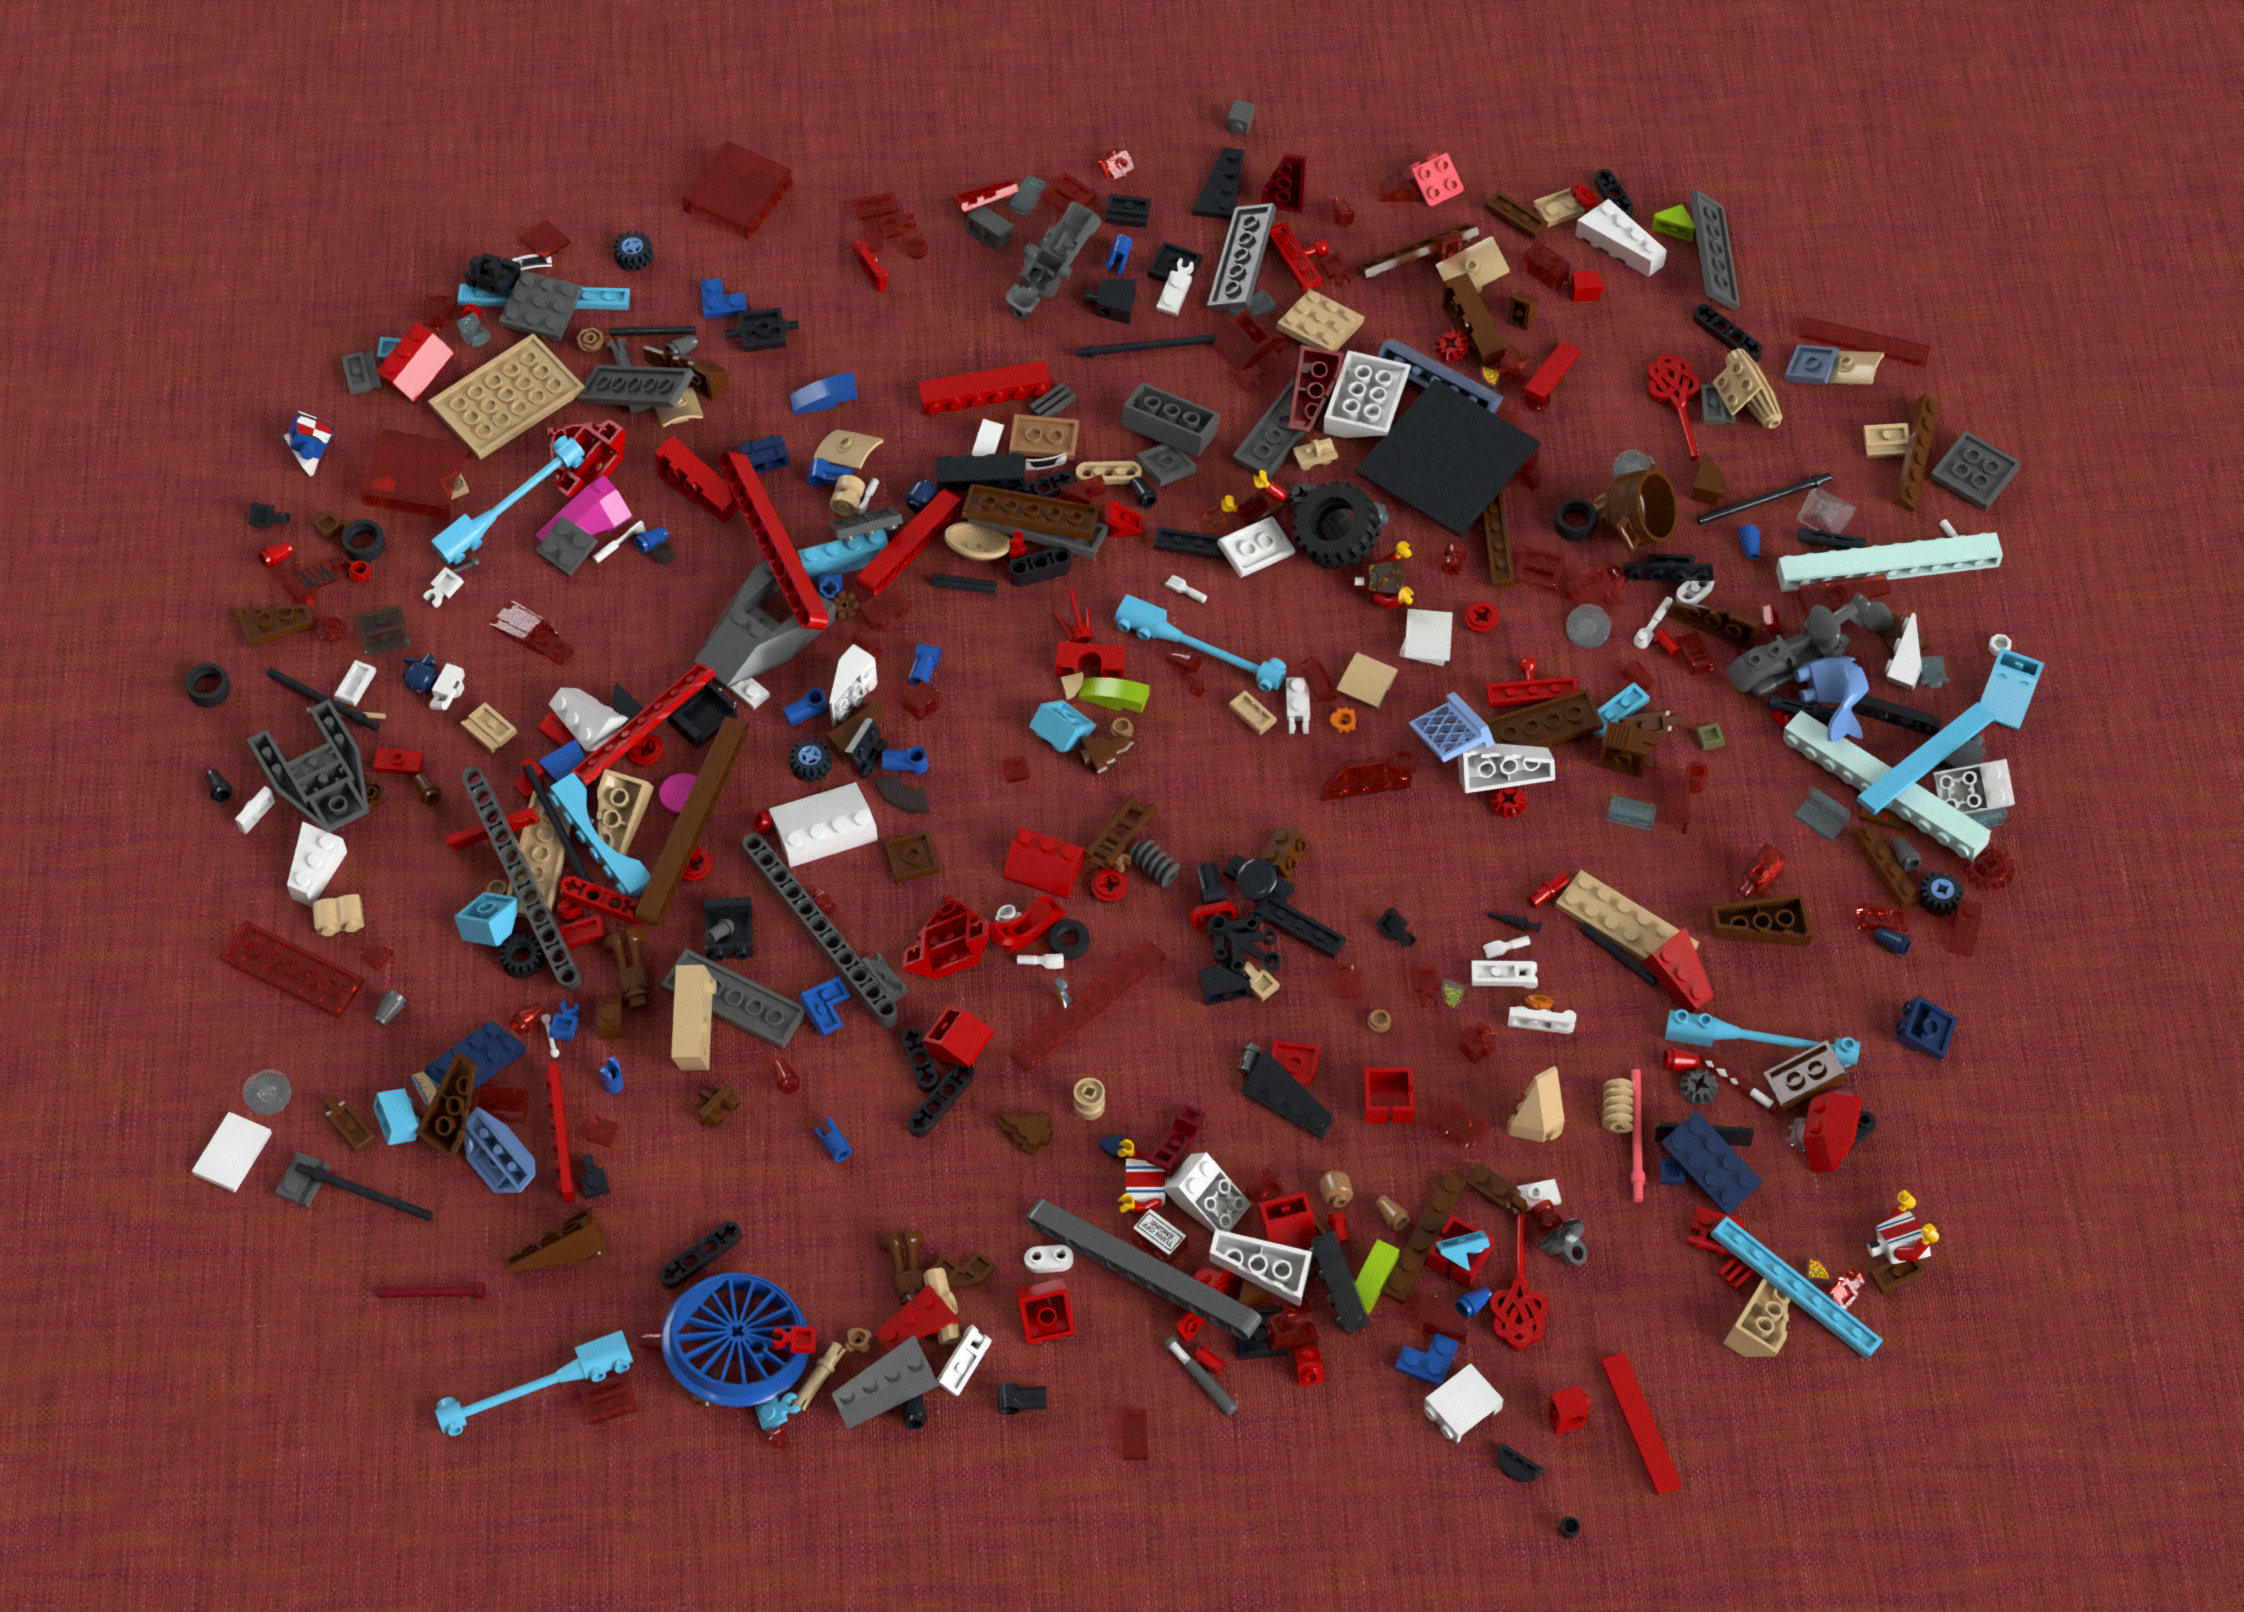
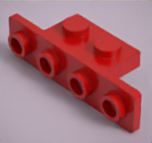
M1202 1266L1193 1276L1194 1279L1226 1296L1242 1279V1277L1224 1268L1217 1272L1205 1266ZM1175 1304L1177 1308L1186 1311L1176 1323L1175 1328L1183 1341L1189 1342L1206 1320Z

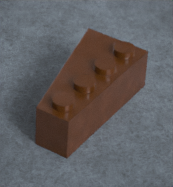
M1468 272L1446 280L1444 282L1442 309L1454 328L1467 335L1469 339L1468 350L1480 369L1482 370V366L1487 368L1503 362L1505 351L1507 350L1506 344L1500 338Z
M1803 893L1711 906L1707 915L1712 938L1805 947L1809 946L1813 938Z

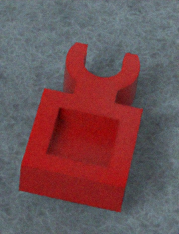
M1015 529L1013 531V539H1010L1009 562L1026 556L1027 547L1024 546L1023 531Z
M791 1326L790 1332H786L781 1328L773 1329V1337H780L782 1339L780 1341H773V1349L780 1350L785 1346H790V1353L815 1354L816 1327Z

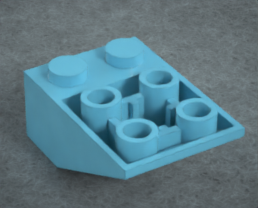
M2003 648L2000 649L1980 701L1982 706L1995 715L1994 722L2017 730L2020 729L2044 666L2043 662Z

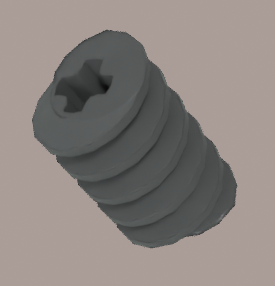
M1152 839L1147 842L1144 840L1140 841L1130 852L1131 860L1135 861L1139 867H1142L1144 872H1148L1151 878H1155V881L1161 884L1162 888L1167 887L1177 876L1180 864L1175 863L1172 865L1174 859L1172 857L1166 859L1168 854L1166 851L1159 854L1161 850L1159 845L1152 848L1154 845Z

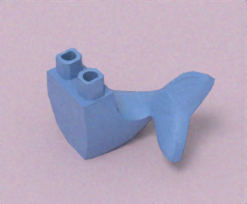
M1825 657L1804 663L1803 667L1794 670L1796 681L1802 682L1807 680L1808 689L1799 691L1801 702H1833L1841 704L1828 725L1827 739L1831 742L1838 741L1846 734L1855 738H1863L1862 729L1851 709L1868 692L1869 687L1862 668L1852 662L1855 660L1854 657Z

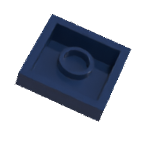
M1919 995L1910 1001L1907 1000L1901 1009V1013L1904 1014L1903 1019L1894 1028V1032L1897 1033L1895 1040L1914 1052L1921 1049L1938 1060L1943 1059L1958 1018Z

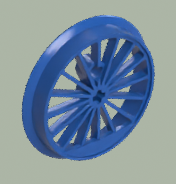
M746 1273L719 1274L691 1287L671 1306L663 1323L661 1334L662 1351L671 1373L682 1386L694 1395L706 1401L724 1406H752L772 1400L774 1397H778L787 1391L801 1376L809 1358V1354L792 1353L790 1359L786 1363L768 1351V1346L772 1347L775 1339L764 1337V1335H773V1329L781 1328L786 1332H790L791 1326L808 1327L801 1310L790 1296L771 1281ZM729 1290L733 1320L717 1297L716 1292ZM734 1290L748 1292L739 1321L737 1319ZM752 1293L765 1297L761 1304L743 1322ZM709 1297L723 1318L703 1305ZM770 1302H773L780 1308V1310L752 1322ZM698 1310L715 1323L691 1316ZM785 1315L791 1323L788 1326L759 1328ZM685 1324L713 1331L678 1334ZM714 1340L686 1354L682 1351L679 1343ZM721 1346L700 1370L690 1363L689 1360ZM785 1346L780 1350L790 1352V1346ZM758 1348L762 1352L755 1354L751 1349ZM729 1349L721 1379L716 1380L705 1375L719 1357ZM733 1352L738 1354L742 1384L724 1382ZM743 1357L747 1363L755 1367L762 1380L752 1383L746 1382ZM767 1359L780 1368V1370L768 1376L761 1364Z

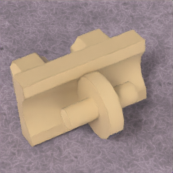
M1313 438L1310 444L1293 448L1294 455L1302 471L1309 470L1316 464H1331L1332 460L1338 459V454L1334 449L1331 438L1321 441Z

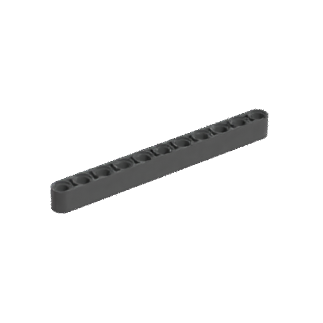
M468 767L462 774L463 783L558 982L566 990L575 991L582 985V975L488 778L479 768ZM480 776L476 783L471 784L472 778ZM489 795L485 803H480L483 796ZM498 815V819L495 822L489 823L492 816ZM502 835H508L504 842H499ZM517 854L515 861L508 862L511 855ZM527 874L524 881L517 882L520 875ZM536 894V898L532 902H527L529 895ZM540 914H546L543 921L536 922ZM549 934H555V938L551 942H546ZM559 954H565L561 962L555 961ZM574 974L571 982H565L567 975Z
M756 833L747 835L743 840L744 854L747 861L874 1020L883 1028L893 1027L898 1021L897 1006L893 999L766 841ZM792 895L797 896L796 898H789ZM804 912H811V913L808 914V915H803V914H802V913H804ZM818 928L824 929L822 931H815ZM837 945L835 948H830L829 946ZM845 961L851 962L847 965L842 964ZM858 978L864 979L863 981H855ZM870 995H877L876 998H869ZM891 1012L889 1015H883L882 1013Z
M1039 1198L1024 1218L1025 1222L1033 1229L1240 1339L1249 1340L1262 1321L1261 1316L1253 1309L1044 1199Z

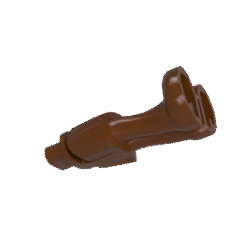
M627 930L624 936L630 953L631 968L628 967L623 938L620 933H614L603 940V949L607 952H613L618 968V973L615 975L617 985L625 1001L629 1003L630 1010H637L648 1006L649 970L642 964L639 946L646 942L647 938L642 930Z
M919 1230L902 1232L909 1271L905 1270L899 1234L892 1233L879 1240V1248L882 1251L889 1252L891 1255L895 1273L891 1281L903 1307L925 1287L923 1278L925 1271L920 1269L917 1247L924 1242L925 1238L923 1232Z

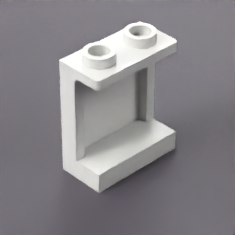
M1470 1363L1425 1398L1424 1412L1431 1421L1435 1420L1441 1426L1440 1429L1447 1439H1452L1457 1444L1461 1440V1436L1491 1412L1494 1415L1502 1409L1504 1399Z

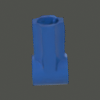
M814 458L811 461L807 482L815 487H823L826 484L836 485L841 475L853 474V467L833 465L825 459Z
M819 574L820 593L824 594L826 598H834L835 594L843 591L842 574Z
M918 643L914 656V665L909 676V683L918 688L928 686L934 667H937L942 652L941 647Z
M819 688L810 689L804 698L782 708L789 725L792 727L812 716L820 717L826 714L828 703L825 692Z
M913 746L908 750L884 749L882 753L883 770H910L916 775L923 774L928 770L927 754L921 746Z

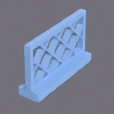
M1455 692L1446 695L1448 703L1409 722L1411 729L1443 762L1481 743L1486 748L1495 744L1488 725Z

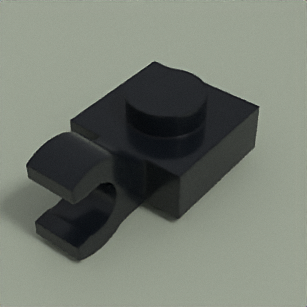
M252 502L250 503L248 525L271 528L273 522L285 525L290 522V514L274 512L275 505Z
M1389 907L1375 924L1390 941L1397 938L1404 947L1407 945L1412 947L1417 941L1412 933L1405 930L1409 923L1394 907Z
M591 1153L582 1155L586 1173L580 1174L586 1200L610 1193L604 1169L596 1170Z

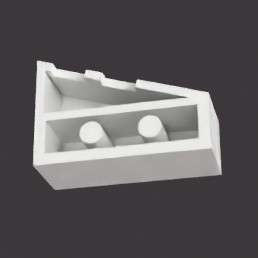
M561 687L549 703L550 707L586 751L597 750L618 732L628 720L626 716L616 713L609 706H604L597 699L577 688Z
M302 822L287 883L292 899L313 907L312 903L318 899L347 854L343 838Z

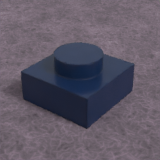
M1660 1158V1185H1684L1685 1170L1675 1159Z

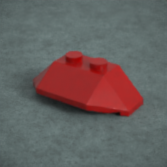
M1848 1084L1831 1086L1810 1097L1803 1141L1813 1173L1835 1171L1838 1167L1837 1163L1847 1154L1855 1141L1862 1099Z

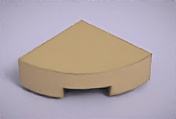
M1083 672L1061 677V683L1067 700L1075 697L1083 685Z

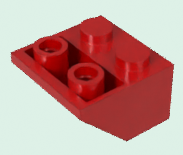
M947 1006L922 1041L933 1059L969 1068L995 1032L966 1009Z
M1306 1191L1259 1203L1258 1217L1266 1241L1302 1250H1308L1309 1246H1312L1311 1239L1317 1237V1232Z

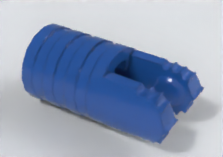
M1125 235L1115 236L1105 268L1110 269L1114 262H1118L1117 274H1123L1133 243L1131 238Z
M611 1056L607 1059L608 1065L599 1068L603 1089L607 1093L615 1094L622 1090L624 1081L619 1061L616 1057Z
M829 1116L825 1119V1122L831 1130L830 1133L826 1135L819 1126H816L813 1130L833 1160L841 1162L851 1155L853 1149Z

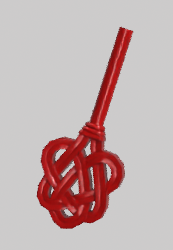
M1665 353L1648 366L1647 374L1650 380L1648 393L1652 400L1659 403L1668 402L1670 407L1677 412L1690 460L1695 461L1699 456L1685 409L1687 400L1693 399L1699 394L1701 383L1698 377L1692 373V366L1688 360Z
M1524 1213L1516 1215L1515 1277L1512 1279L1511 1289L1495 1292L1489 1302L1490 1312L1495 1318L1493 1325L1494 1335L1499 1340L1505 1341L1511 1349L1517 1351L1526 1349L1531 1343H1537L1542 1339L1544 1332L1543 1320L1547 1317L1549 1310L1547 1297L1540 1292L1529 1291V1283L1527 1278H1525L1526 1214ZM1519 1289H1520L1521 1298H1519V1297L1517 1296ZM1503 1301L1501 1307H1499L1498 1303ZM1512 1306L1513 1309L1511 1310V1312H1510V1314H1509V1317H1508V1316H1507V1313H1508L1510 1307ZM1518 1316H1519V1318H1520V1320H1521V1324H1520V1325H1519L1518 1323H1516V1320H1517Z

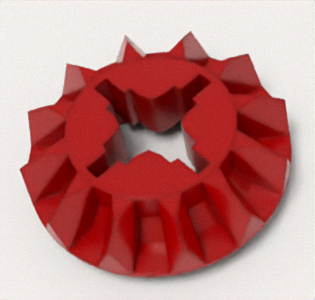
M1575 184L1570 189L1575 202L1584 208L1585 211L1590 212L1599 206L1596 196L1587 187Z
M1456 328L1455 330L1447 329L1446 333L1440 334L1439 340L1436 341L1435 350L1442 360L1448 362L1457 361L1467 353L1469 339L1464 332ZM1447 342H1454L1457 349L1449 347Z
M1474 602L1464 611V624L1468 625L1469 630H1476L1477 634L1484 631L1488 633L1491 629L1495 630L1496 625L1499 623L1497 608L1488 602ZM1483 615H1486L1485 621H1477L1478 616L1482 617Z
M646 734L627 751L631 763L634 762L639 767L646 765L649 768L650 764H657L658 760L663 757L664 747L658 737ZM649 746V750L651 753L647 752L644 756H642L641 750H645Z
M1515 786L1495 789L1490 796L1492 810L1501 817L1513 818L1519 816L1526 808V796L1523 794L1522 789H1517ZM1505 797H1506V798L1513 797L1512 803H1511V802H1506V803H1504Z
M695 848L690 860L695 865H698V870L690 868L689 861L682 876L684 881L687 879L692 883L699 879L703 881L706 875H710V870L713 867L710 855L702 849Z
M1103 869L1092 878L1091 890L1094 896L1101 899L1102 902L1110 901L1113 903L1115 900H1121L1127 894L1128 880L1123 873L1115 869ZM1108 880H1110L1111 885L1114 886L1112 888V892H1109L1108 888L1106 887Z

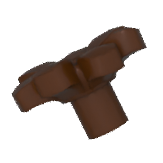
M844 590L839 591V597L834 596V598H831V601L835 603V613L839 612V619H845L846 614L849 617H853L855 615L853 609L859 608V602L853 601L856 597L855 594L851 592L846 595Z

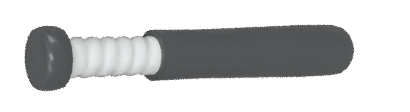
M1175 1336L1168 1338L1164 1343L1165 1349L1171 1350L1181 1360L1184 1368L1226 1415L1234 1413L1237 1409V1404L1194 1358L1191 1359L1180 1345L1177 1344L1178 1340Z

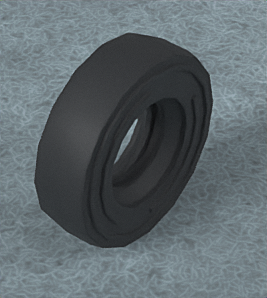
M1065 919L1053 925L1049 931L1048 943L1050 950L1054 954L1061 953L1064 956V960H1074L1083 956L1088 950L1090 935L1083 923L1074 919ZM1068 932L1074 933L1078 937V942L1070 947L1060 942L1061 936Z

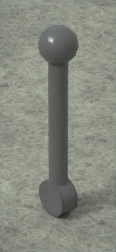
M473 558L471 562L451 571L457 573L471 566L476 567L480 564V560Z

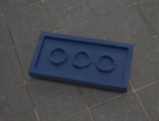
M491 1020L426 1065L424 1073L440 1085L456 1053L461 1052L477 1064L473 1085L474 1090L525 1054L527 1046Z
M1697 1110L1660 1143L1724 1214L1728 1215L1763 1183Z

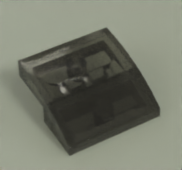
M401 605L357 615L366 656L411 645Z

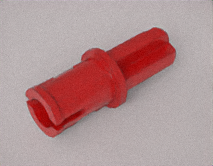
M1561 872L1548 883L1543 882L1538 890L1527 896L1528 903L1531 907L1537 909L1549 898H1554L1555 893L1569 883V878L1564 872Z

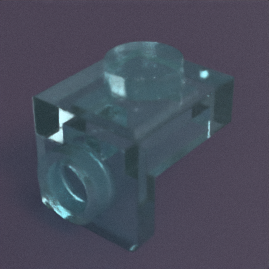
M474 312L456 322L463 340L473 348L482 346L487 340L492 338L489 330L480 324L478 316Z
M1944 655L1921 657L1922 685L1929 684V688L1943 687V683L1949 681V677H1946Z

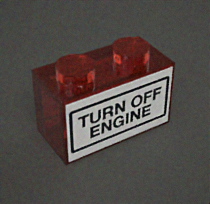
M1149 1208L1131 1228L1134 1244L1141 1249H1147L1151 1252L1152 1257L1169 1266L1188 1246V1235L1152 1208Z

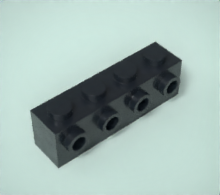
M1009 453L1007 455L987 454L985 456L965 455L963 457L943 456L936 458L938 492H941L943 489L966 491L969 490L971 484L999 489L1022 486L1025 484L1024 454Z
M1331 1231L1311 1239L1312 1246H1309V1250L1312 1252L1313 1260L1318 1259L1321 1269H1318V1273L1322 1283L1327 1282L1330 1289L1327 1297L1331 1306H1336L1339 1315L1336 1316V1320L1340 1330L1345 1329L1346 1333H1352L1372 1325L1337 1233Z

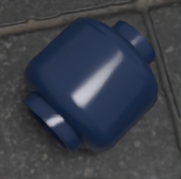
M917 480L912 483L905 495L907 507L915 513H920L938 494L932 482Z
M414 662L411 666L405 668L402 678L405 679L407 689L423 695L427 692H432L438 676L433 667L421 662Z

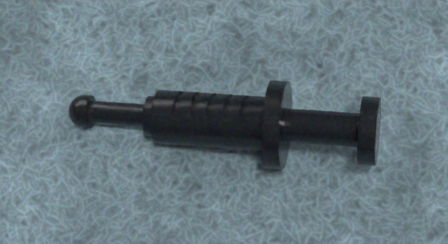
M1493 912L1488 913L1489 917L1498 918L1503 923L1518 926L1521 931H1524L1526 927L1536 929V933L1541 931L1542 922L1539 921L1537 924L1528 922L1527 916L1520 918L1505 913L1502 915Z

